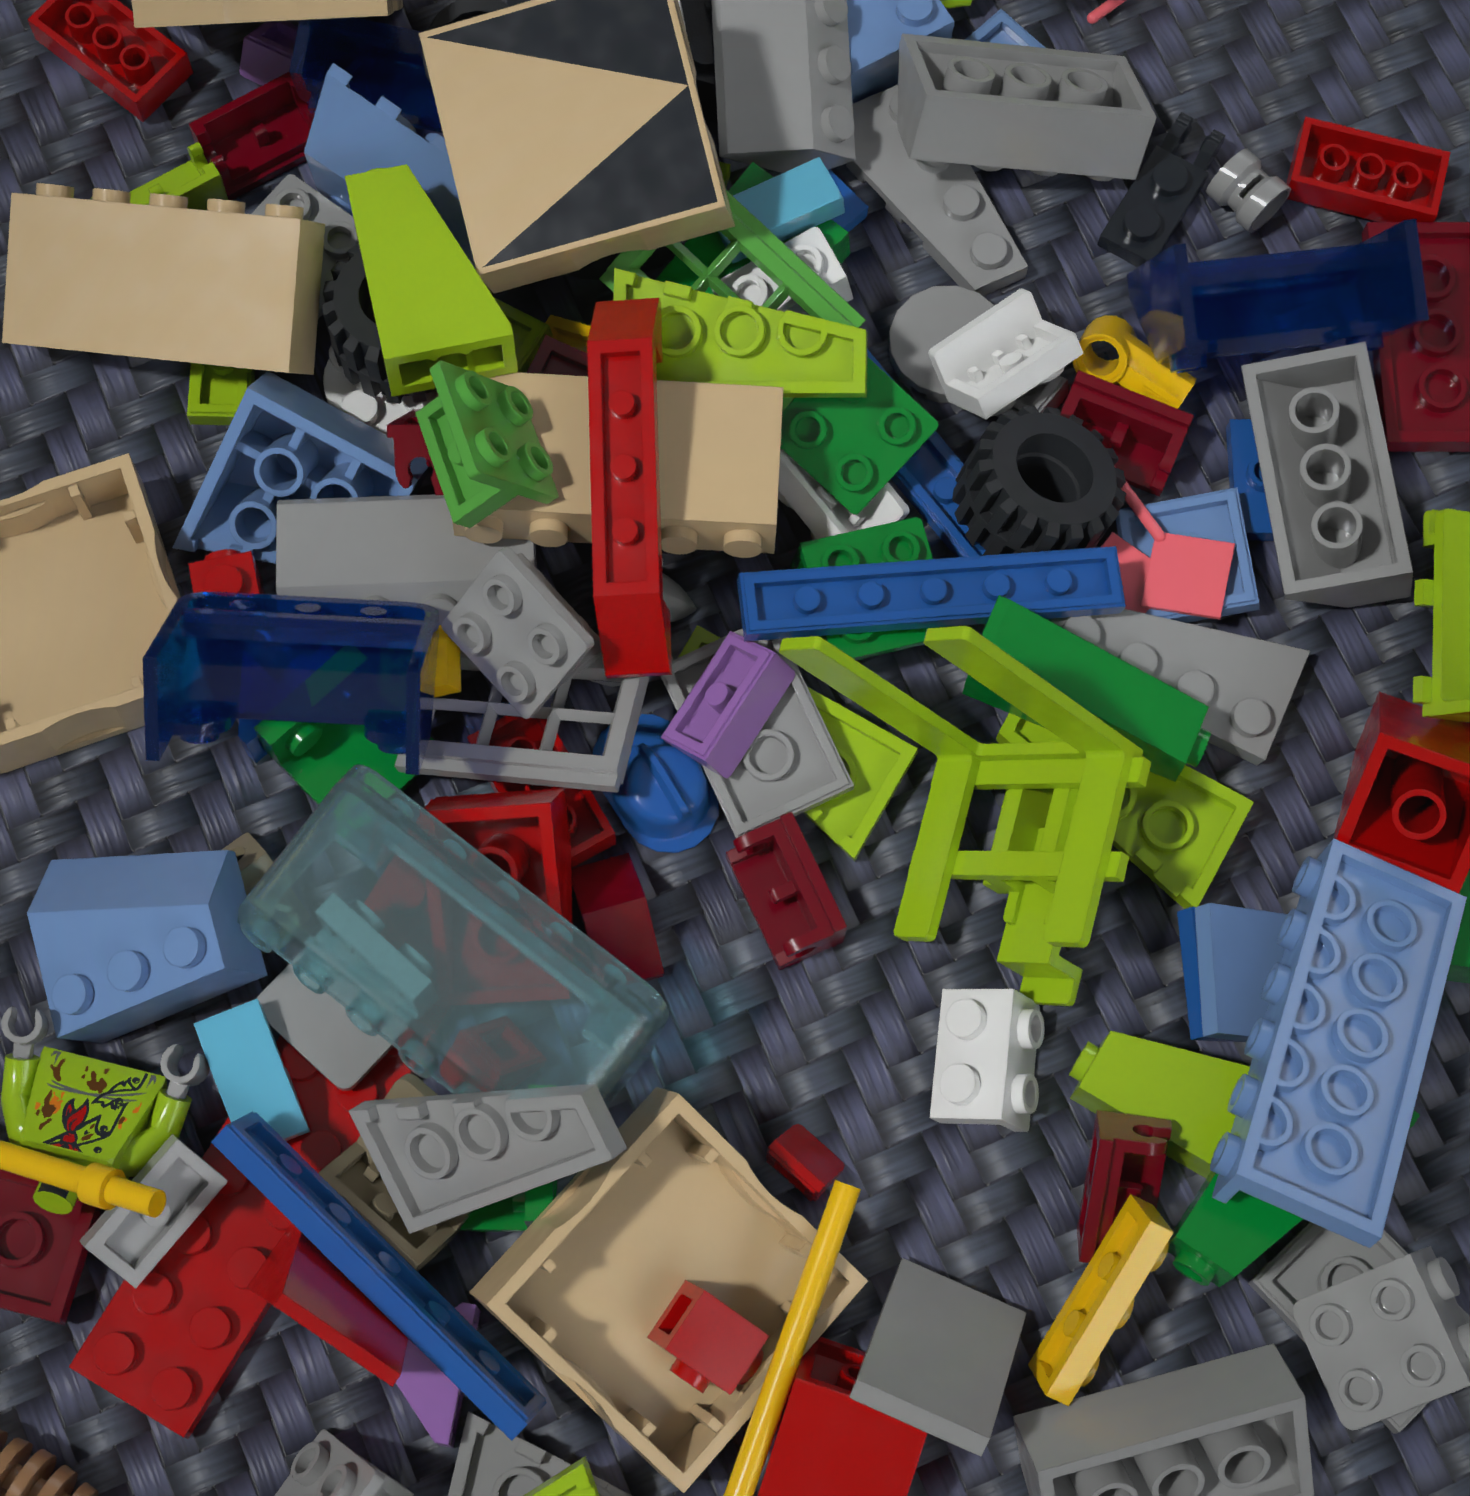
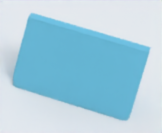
M820 157L733 195L781 241L845 213L844 199ZM718 231L726 248L731 241ZM740 251L732 260V263L747 258V256Z

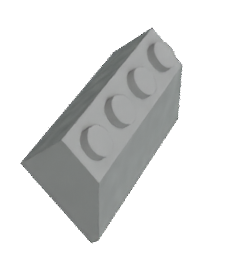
M711 0L719 157L746 164L754 162L762 168L781 173L817 157L821 158L827 170L856 160L847 0Z
M902 33L899 43L897 128L909 159L917 160L929 166L955 163L974 165L985 171H998L1002 168L1030 170L1041 176H1054L1058 173L1085 175L1097 181H1110L1113 178L1136 180L1157 117L1125 56Z
M1366 342L1241 365L1285 599L1349 608L1410 597L1413 570Z
M444 495L278 500L276 593L282 647L319 646L326 643L329 645H346L350 642L352 644L380 643V639L441 625L496 552L504 547H510L516 555L522 553L537 569L536 544L530 540L501 539L496 543L485 544L471 541L465 536H454L452 518Z
M1274 1343L1073 1399L1069 1406L1058 1403L1013 1416L1020 1464L1029 1496H1314L1305 1395Z

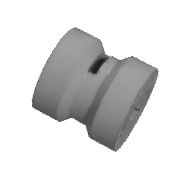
M1248 148L1235 154L1213 177L1206 190L1207 195L1219 206L1228 205L1236 212V222L1249 234L1255 232L1268 222L1284 204L1291 192V188L1278 176L1269 177L1261 170V160Z

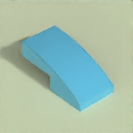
M258 999L193 1023L231 1122L253 1111L254 1113L257 1112L285 1141L310 1132L289 1072L283 1064L262 1004Z

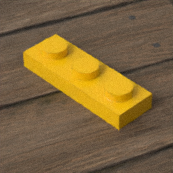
M1132 1194L1129 1195L1028 1365L1047 1397L1069 1406L1080 1387L1086 1386L1093 1379L1099 1366L1101 1352L1113 1332L1123 1327L1133 1311L1134 1298L1148 1274L1157 1270L1165 1260L1169 1249V1240L1174 1232L1153 1204Z

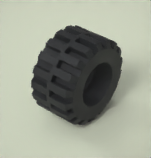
M356 244L347 251L349 256L348 262L338 260L331 269L333 281H325L322 292L325 303L322 304L323 316L337 363L343 367L345 377L353 385L361 382L363 393L373 398L380 392H385L387 402L400 404L403 396H412L414 403L427 401L426 393L435 391L436 388L394 397L391 396L359 244Z
M1022 406L1018 414L1013 410H1009L1001 414L997 422L992 421L961 468L956 478L958 483L953 489V502L959 505L955 511L957 522L959 525L968 526L969 530L965 537L972 546L980 544L986 550L982 556L1095 548L1120 514L1118 511L1123 506L1126 493L1121 490L1126 483L1124 470L1115 467L1119 458L1113 448H1105L1101 442L1104 437L1096 429L1090 432L1082 426L1084 420L1073 414L1069 419L1061 416L1060 409L1046 407L1042 413L1035 406ZM1027 484L1037 487L1051 500L1038 495Z

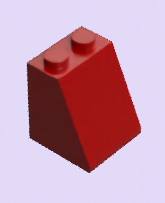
M1379 691L1356 746L1334 839L1459 894L1470 869V723L1422 717V706Z
M819 1337L805 1355L802 1356L756 1496H907L928 1433L849 1398L866 1352Z

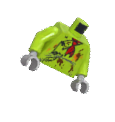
M10 1007L4 1013L1 1020L2 1031L5 1037L14 1042L13 1053L5 1056L1 1092V1107L10 1143L86 1167L94 1162L122 1170L126 1179H129V1177H135L172 1134L179 1139L192 1102L191 1097L187 1095L189 1087L199 1085L209 1075L210 1067L204 1054L198 1053L196 1055L191 1071L185 1076H181L178 1071V1064L184 1053V1046L179 1044H173L168 1047L162 1055L160 1064L164 1076L44 1046L39 1057L33 1055L34 1045L42 1041L49 1028L48 1019L41 1010L36 1009L34 1030L29 1035L20 1037L15 1030L17 1008ZM39 1182L33 1195V1199L38 1206L46 1211L61 1215L72 1212L78 1198L77 1193Z

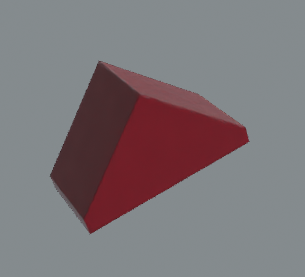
M629 853L572 868V891L602 994L663 977L664 970L646 896Z

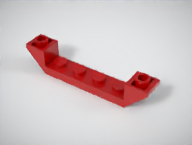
M660 298L596 302L587 340L593 598L605 676L608 679L672 675L670 610L663 600L656 372V363H663Z

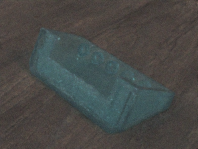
M364 765L352 766L337 781L239 906L237 922L240 924L245 937L255 947L267 953H270L272 950L293 966L294 974L304 986L317 994L326 992L345 1007L348 1018L358 1029L370 1036L379 1034L399 1050L400 1059L412 1072L426 1079L433 1077L452 1094L596 1084L606 1106H608L650 1057L669 1018V1009L666 1002L649 983L387 779Z

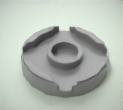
M933 286L912 295L897 310L888 336L889 362L899 381L910 390L913 387L918 392L926 394V399L938 403H950L946 398L928 352L930 348L995 305L980 293L960 286Z

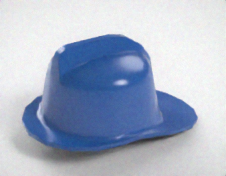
M640 714L623 784H620L618 793L602 792L625 829L639 844L656 852L678 853L697 846L710 834L719 816V801L702 764L661 738L670 721L654 714ZM610 725L601 732L593 748V755H603Z

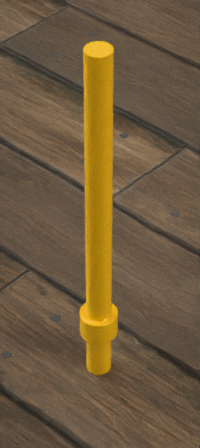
M0 1140L1 1170L77 1193L78 1199L82 1203L103 1210H112L118 1206L156 1218L165 1208L166 1193L163 1190L128 1180L120 1169L97 1162L91 1163L86 1167Z
M837 1180L834 1181L723 1496L754 1495L861 1191L859 1188Z

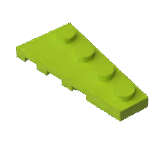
M614 268L613 301L660 298L663 363H656L657 380L783 387V398L867 397L868 334L866 329L786 310L783 312L755 305L752 301L731 296L726 298L693 290L690 286L637 276L636 273Z
M697 625L679 657L720 639V637ZM808 687L854 784V789L804 812V814L855 862L917 755L918 748Z
M1011 713L1008 714L996 737L998 743L1064 742V740L1048 729ZM1187 765L1184 766L1175 782L1149 771L1146 787H1128L1125 789L1113 846L1120 852L1128 855L1132 863L1184 909L1198 907L1254 801Z

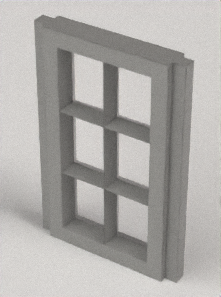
M460 649L461 670L480 671ZM601 655L595 663L555 690L551 707H541L536 714L530 717L547 719L539 750L489 746L497 715L522 717L511 704L501 703L503 695L493 684L488 702L436 697L410 703L396 749L398 756L395 767L398 772L618 793L620 784H623L650 676L607 679ZM581 679L621 683L614 712L564 709L571 680ZM446 710L484 714L476 744L427 740L435 711ZM560 721L610 725L603 755L553 751Z

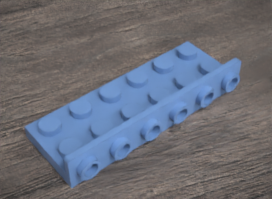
M1333 838L1317 859L1308 856L1304 860L1294 880L1292 892L1300 895L1297 908H1293L1286 916L1277 938V945L1285 948L1281 963L1276 962L1271 968L1261 992V999L1269 1002L1265 1017H1260L1256 1021L1245 1045L1244 1054L1251 1057L1252 1062L1248 1075L1243 1074L1237 1081L1228 1103V1112L1236 1115L1231 1133L1226 1132L1222 1136L1211 1160L1210 1170L1218 1174L1212 1198L1226 1204L1240 1190L1371 1248L1383 1235L1467 897Z

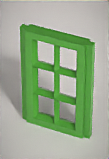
M727 190L735 227L720 230L731 242L708 268L681 242L666 246L699 276L691 286L693 290L705 292L710 287L719 296L740 298L718 276L741 251L779 286L762 305L763 307L777 310L790 296L813 317L858 328L866 321L861 314ZM656 249L621 252L599 279L614 292V268L636 273L640 277L649 278L639 268ZM783 398L782 412L795 398Z

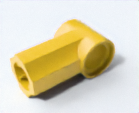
M1104 315L1096 318L1087 326L1079 340L1084 354L1073 361L1076 373L1080 370L1177 409L1196 382L1195 377L1139 340L1133 327L1126 320L1113 315ZM1106 341L1116 348L1119 358L1104 360L1094 353L1091 343Z

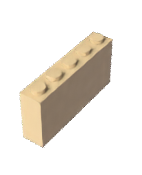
M36 183V195L11 193L2 343L314 375L325 224L304 220V208L266 204L265 216L245 214L246 203L207 199V210L187 209V197L150 193L149 205L131 204V192L93 188L92 200L74 198V187Z
M517 372L491 377L490 379L518 388L529 400L533 409V418L531 420L540 445L547 452L553 464V473L551 475L559 497L549 504H544L517 495L471 528L454 524L452 521L454 536H465L471 541L485 544L496 543L501 539L530 540L534 544L544 547H558L567 542L592 544L588 376ZM657 380L662 550L672 554H688L696 549L724 551L728 555L739 558L755 557L760 553L774 554L778 508L783 387Z

